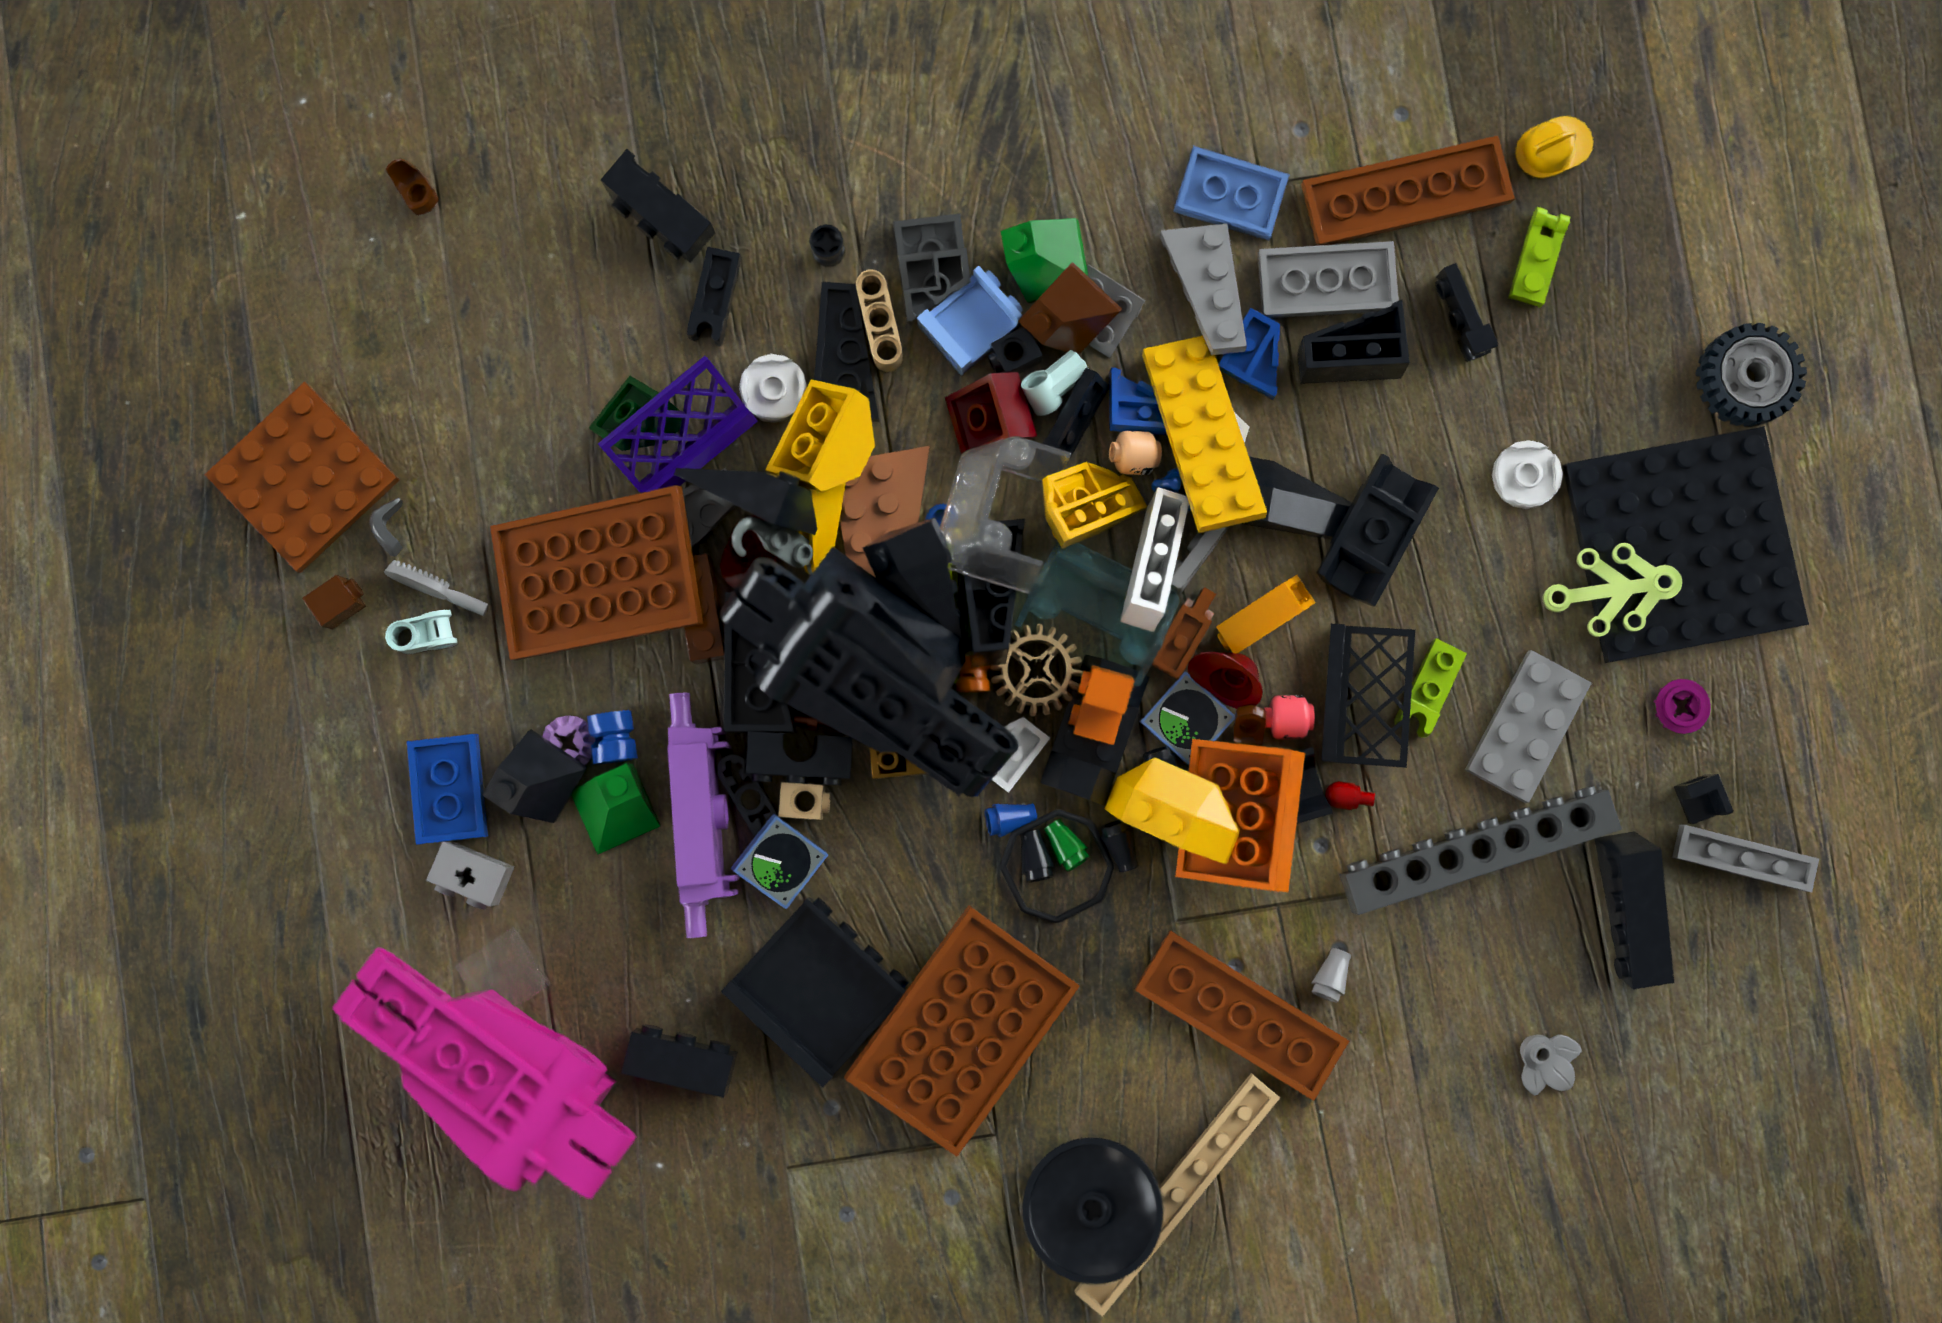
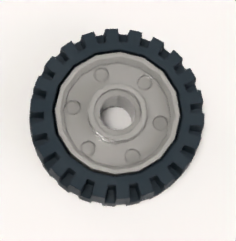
M1747 323L1724 332L1706 347L1705 353L1700 356L1698 361L1701 366L1696 369V376L1700 377V380L1696 385L1697 390L1703 389L1704 394L1700 396L1702 402L1708 401L1710 403L1707 409L1711 413L1718 412V419L1723 422L1731 420L1730 424L1735 426L1742 424L1744 427L1758 426L1780 417L1794 406L1793 404L1800 399L1802 394L1799 391L1804 389L1806 384L1802 377L1807 375V367H1801L1800 364L1805 361L1803 353L1796 354L1795 350L1799 346L1796 342L1788 343L1787 340L1790 336L1786 332L1778 334L1779 328L1772 325L1765 328L1764 323H1756L1754 325ZM1747 369L1754 373L1755 382L1748 378L1746 374Z

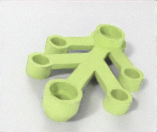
M1620 543L1612 550L1613 560L1618 564H1627L1644 577L1642 579L1629 580L1599 559V554L1596 550L1586 548L1577 555V564L1582 569H1590L1609 584L1568 589L1564 585L1556 584L1546 589L1542 600L1544 606L1549 611L1562 612L1571 603L1612 597L1599 615L1590 619L1587 625V629L1592 636L1601 637L1609 632L1611 621L1632 594L1647 592L1637 608L1627 613L1623 618L1625 629L1630 632H1636L1644 628L1647 615L1660 599H1670L1679 593L1682 587V577L1674 567L1669 565L1654 567L1636 555L1632 545ZM1621 547L1626 548L1630 553L1629 558L1626 560H1622L1617 556V550ZM1584 553L1593 555L1594 563L1592 565H1586L1582 562V555ZM1661 576H1667L1670 579L1671 584L1668 588L1659 586L1658 580ZM1554 592H1561L1564 595L1565 599L1562 604L1553 602L1552 594ZM1631 615H1636L1640 618V625L1637 628L1631 627L1628 623V618ZM1601 620L1604 622L1605 629L1602 633H1597L1593 630L1592 625L1594 621Z

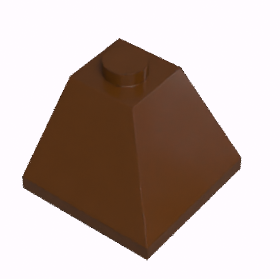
M1072 262L1018 322L1043 345L1065 352L1072 350L1079 355L1122 308Z

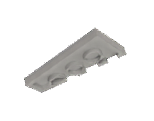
M1227 224L1161 230L1160 239L1163 246L1167 248L1172 267L1181 280L1183 292L1187 301H1190L1195 319L1211 355L1245 352L1247 344Z

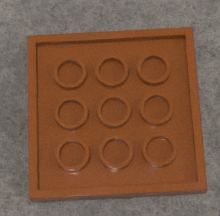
M303 382L204 474L291 567L299 573L303 572L400 481L306 382Z

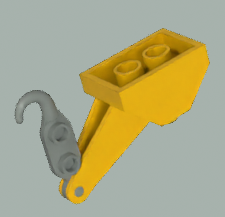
M810 380L765 471L776 476L779 475L780 471L792 474L800 478L798 485L811 490L817 531L815 535L801 531L796 532L793 529L775 525L757 517H747L737 524L732 535L733 547L740 556H745L746 554L741 541L744 533L748 530L756 532L763 547L768 552L793 567H804L806 573L812 575L831 548H835L846 482L860 477L875 447L870 405L867 397L853 388Z

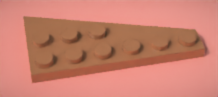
M930 446L870 456L860 477L846 482L840 513L845 553L849 559L874 577L875 574L869 565L863 547L890 531L919 523Z

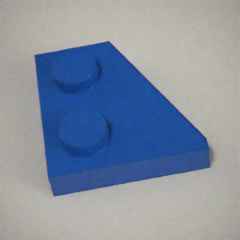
M1111 367L1109 372L1110 431H1145L1152 434L1167 435L1152 386L1141 380L1137 384L1121 376L1122 370Z

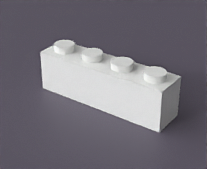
M1159 487L1154 493L1146 510L1120 622L1154 632L1163 617L1189 506L1187 496Z

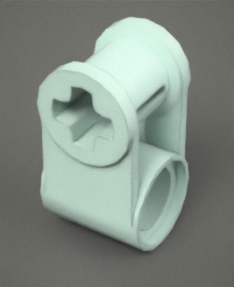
M451 610L428 612L421 616L391 623L385 633L387 644L392 649L405 654L443 649L457 645V638H454L452 635L449 618L452 616ZM405 629H410L412 633L411 641L407 645L401 646L398 642L399 634Z

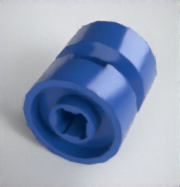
M631 710L605 712L587 716L589 735L595 738V742L591 745L593 765L638 759L636 740L629 735L634 730Z

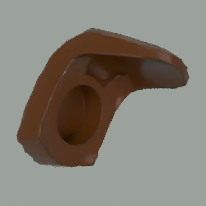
M401 158L388 164L386 172L409 209L415 215L430 212L436 206L439 199L426 176L416 166Z
M1245 705L1237 708L1233 726V743L1262 746L1266 725V710L1255 705Z

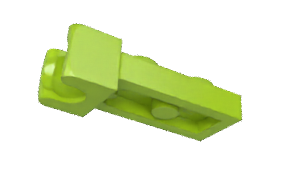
M1437 638L1432 641L1412 683L1410 718L1415 716L1418 719L1419 728L1417 735L1421 738H1426L1432 733L1443 704L1467 653ZM1400 708L1394 719L1395 725L1403 720V711Z

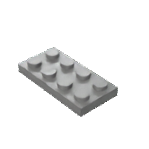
M1394 241L1259 249L1258 251L1262 314L1269 318L1367 313L1372 310L1376 312L1390 307L1392 303L1399 301Z
M1532 650L1527 651L1465 770L1522 802L1529 803L1592 682Z

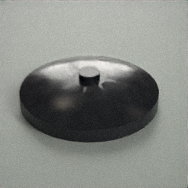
M1080 1138L1066 1142L1050 1151L1038 1163L1030 1175L1023 1197V1222L1032 1248L1051 1270L1066 1279L1078 1283L1105 1284L1128 1276L1138 1269L1152 1254L1163 1228V1197L1153 1171L1133 1150L1109 1139Z

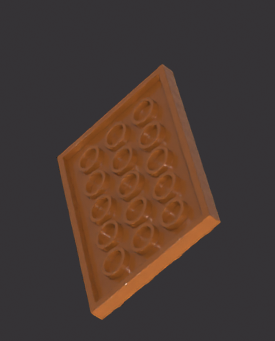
M681 486L666 487L490 526L510 660L527 659L703 624L683 489Z
M968 905L844 1077L846 1081L946 1150L958 1156L1080 985Z

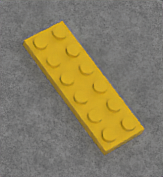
M1198 336L1144 348L1142 357L1198 533L1265 518L1267 510L1216 357L1211 355L1204 337Z

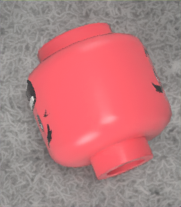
M1276 695L1272 698L1270 706L1264 707L1266 710L1265 728H1270L1271 734L1275 739H1304L1308 731H1313L1314 706L1312 703H1308L1302 695Z

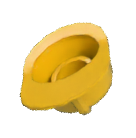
M1569 116L1557 117L1529 129L1521 136L1515 152L1517 163L1525 173L1532 177L1547 178L1555 176L1587 160L1592 152L1593 138L1589 128L1579 119Z

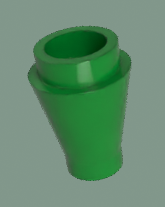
M1061 818L1044 828L1059 867L1064 866L1066 871L1069 872L1090 858L1086 851L1088 847L1064 824Z

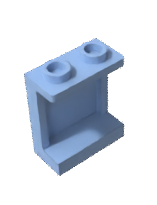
M980 266L973 270L970 283L949 295L932 311L926 309L917 317L918 327L961 376L990 352L992 342L1014 332L1021 326L1018 321L1023 316L1021 314L1023 308L1012 295L1006 297L999 289L1001 284L997 277L990 270L984 272Z

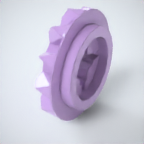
M575 716L556 718L545 727L542 737L561 749L563 744L559 741L560 738L557 735L569 737L571 734H574L575 737L572 742L580 751L566 749L564 752L582 764H587L592 758L591 745L595 742V738L589 735L588 723Z

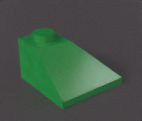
M1077 218L1031 220L1001 230L1006 264L1028 303L1036 302L1072 262L1088 276L1079 220Z
M625 763L594 777L576 788L571 795L597 855L661 827L634 764Z

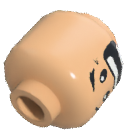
M1122 431L1118 435L1116 442H1111L1109 459L1115 463L1116 469L1120 474L1149 475L1161 462V443L1156 441L1151 432Z

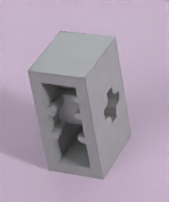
M443 841L426 881L436 884L434 890L451 897L458 893L468 897L467 904L486 910L487 906L499 905L515 866L453 841ZM465 871H471V876L476 878L474 882L468 883V878L463 876Z

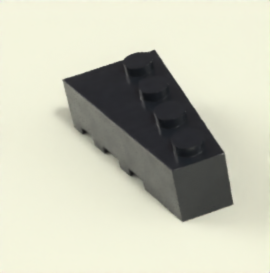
M1025 519L957 524L955 537L957 562L971 667L1006 664Z
M1635 831L1595 838L1611 926V936L1616 953L1614 967L1618 978L1622 979L1633 990L1674 983L1661 848Z

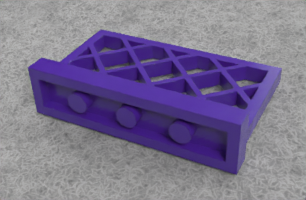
M704 356L601 440L598 445L640 493L682 485L686 480L674 475L676 468L701 469L757 423L758 420L743 404L710 360ZM707 369L712 375L710 389L694 388L695 378ZM718 384L723 390L717 389ZM675 394L685 395L683 411L667 410L668 401ZM693 395L708 396L706 412L690 411ZM716 396L729 397L734 403L723 413L713 412ZM648 416L659 417L657 433L640 432L642 421ZM666 417L682 418L680 434L664 433ZM689 418L705 419L703 430L698 434H687ZM622 438L632 439L630 455L615 454L611 447ZM639 439L655 440L653 455H637ZM663 440L678 441L677 451L671 456H660ZM623 462H629L628 468ZM636 462H651V473L639 481L634 476Z

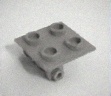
M1088 264V277L1122 308L1089 344L1108 358H1111L1131 323L1140 313L1142 305L1146 300Z

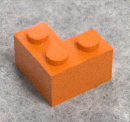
M1095 665L1091 666L1090 672L1083 670L1078 687V693L1083 694L1080 705H1073L1068 724L1074 725L1073 734L1114 745L1122 714H1125L1133 687V677Z

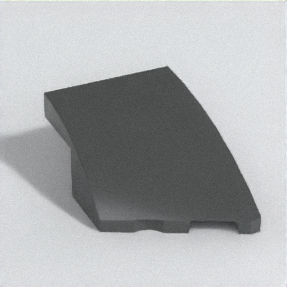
M960 214L893 221L907 322L915 320L926 309L929 310L949 295L970 283L967 248H964Z

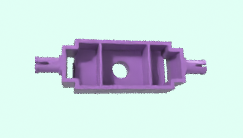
M690 693L669 694L671 725L668 728L669 745L667 746L677 887H679L680 904H683L686 938L706 937L705 905L708 904V899L738 894L737 889H730L729 882L739 880L740 876L738 874L725 875L722 829H728L729 814L726 795H719L716 750L731 749V745L728 742H719V735L727 733L724 732V728H696V724L692 723Z

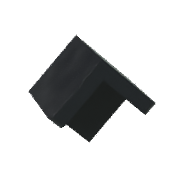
M1705 774L1674 786L1687 821L1690 824L1701 822L1716 815H1729L1734 812L1719 774Z

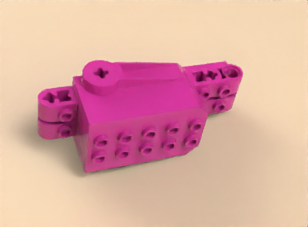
M377 947L357 973L359 980L353 979L332 1007L335 1013L341 1017L340 1020L400 1064L403 1087L463 1153L493 1181L509 1190L520 1191L528 1180L535 1184L549 1172L581 1196L592 1199L611 1174L612 1168L610 1165L616 1166L636 1139L635 1134L628 1127L599 1106L617 1082L606 1073L607 1068L591 1052L571 1041L566 1036L536 1022L493 989L471 992L452 998L400 958L383 948Z

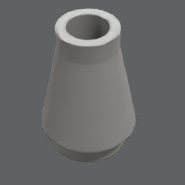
M1331 948L1327 959L1311 982L1314 985L1313 994L1332 1002H1339L1340 996L1345 995L1348 965L1351 958L1349 953Z

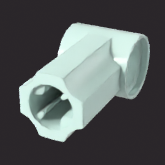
M1068 351L1046 370L1032 372L1022 380L1021 388L1036 415L1043 416L1057 410L1062 403L1061 396L1074 387L1085 368L1089 369L1086 362L1077 352Z

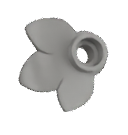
M1540 1034L1525 1038L1520 1046V1054L1525 1063L1521 1075L1524 1087L1534 1096L1539 1094L1546 1084L1558 1091L1571 1089L1575 1081V1072L1570 1062L1582 1052L1580 1045L1575 1040L1562 1034L1552 1038ZM1540 1049H1542L1540 1055L1537 1057V1052Z

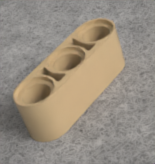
M874 269L866 270L858 276L856 289L872 358L879 370L892 372L901 366L903 353L887 283L879 271ZM869 283H876L881 287L880 291L874 295L866 294L863 292V289ZM877 315H884L889 319L885 326L878 328L874 327L870 322ZM884 347H891L896 350V355L890 360L881 359L878 353Z

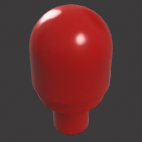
M1336 781L1330 784L1325 794L1327 801L1332 807L1345 810L1357 809L1358 805L1373 807L1375 801V793L1360 791L1359 785L1343 781Z

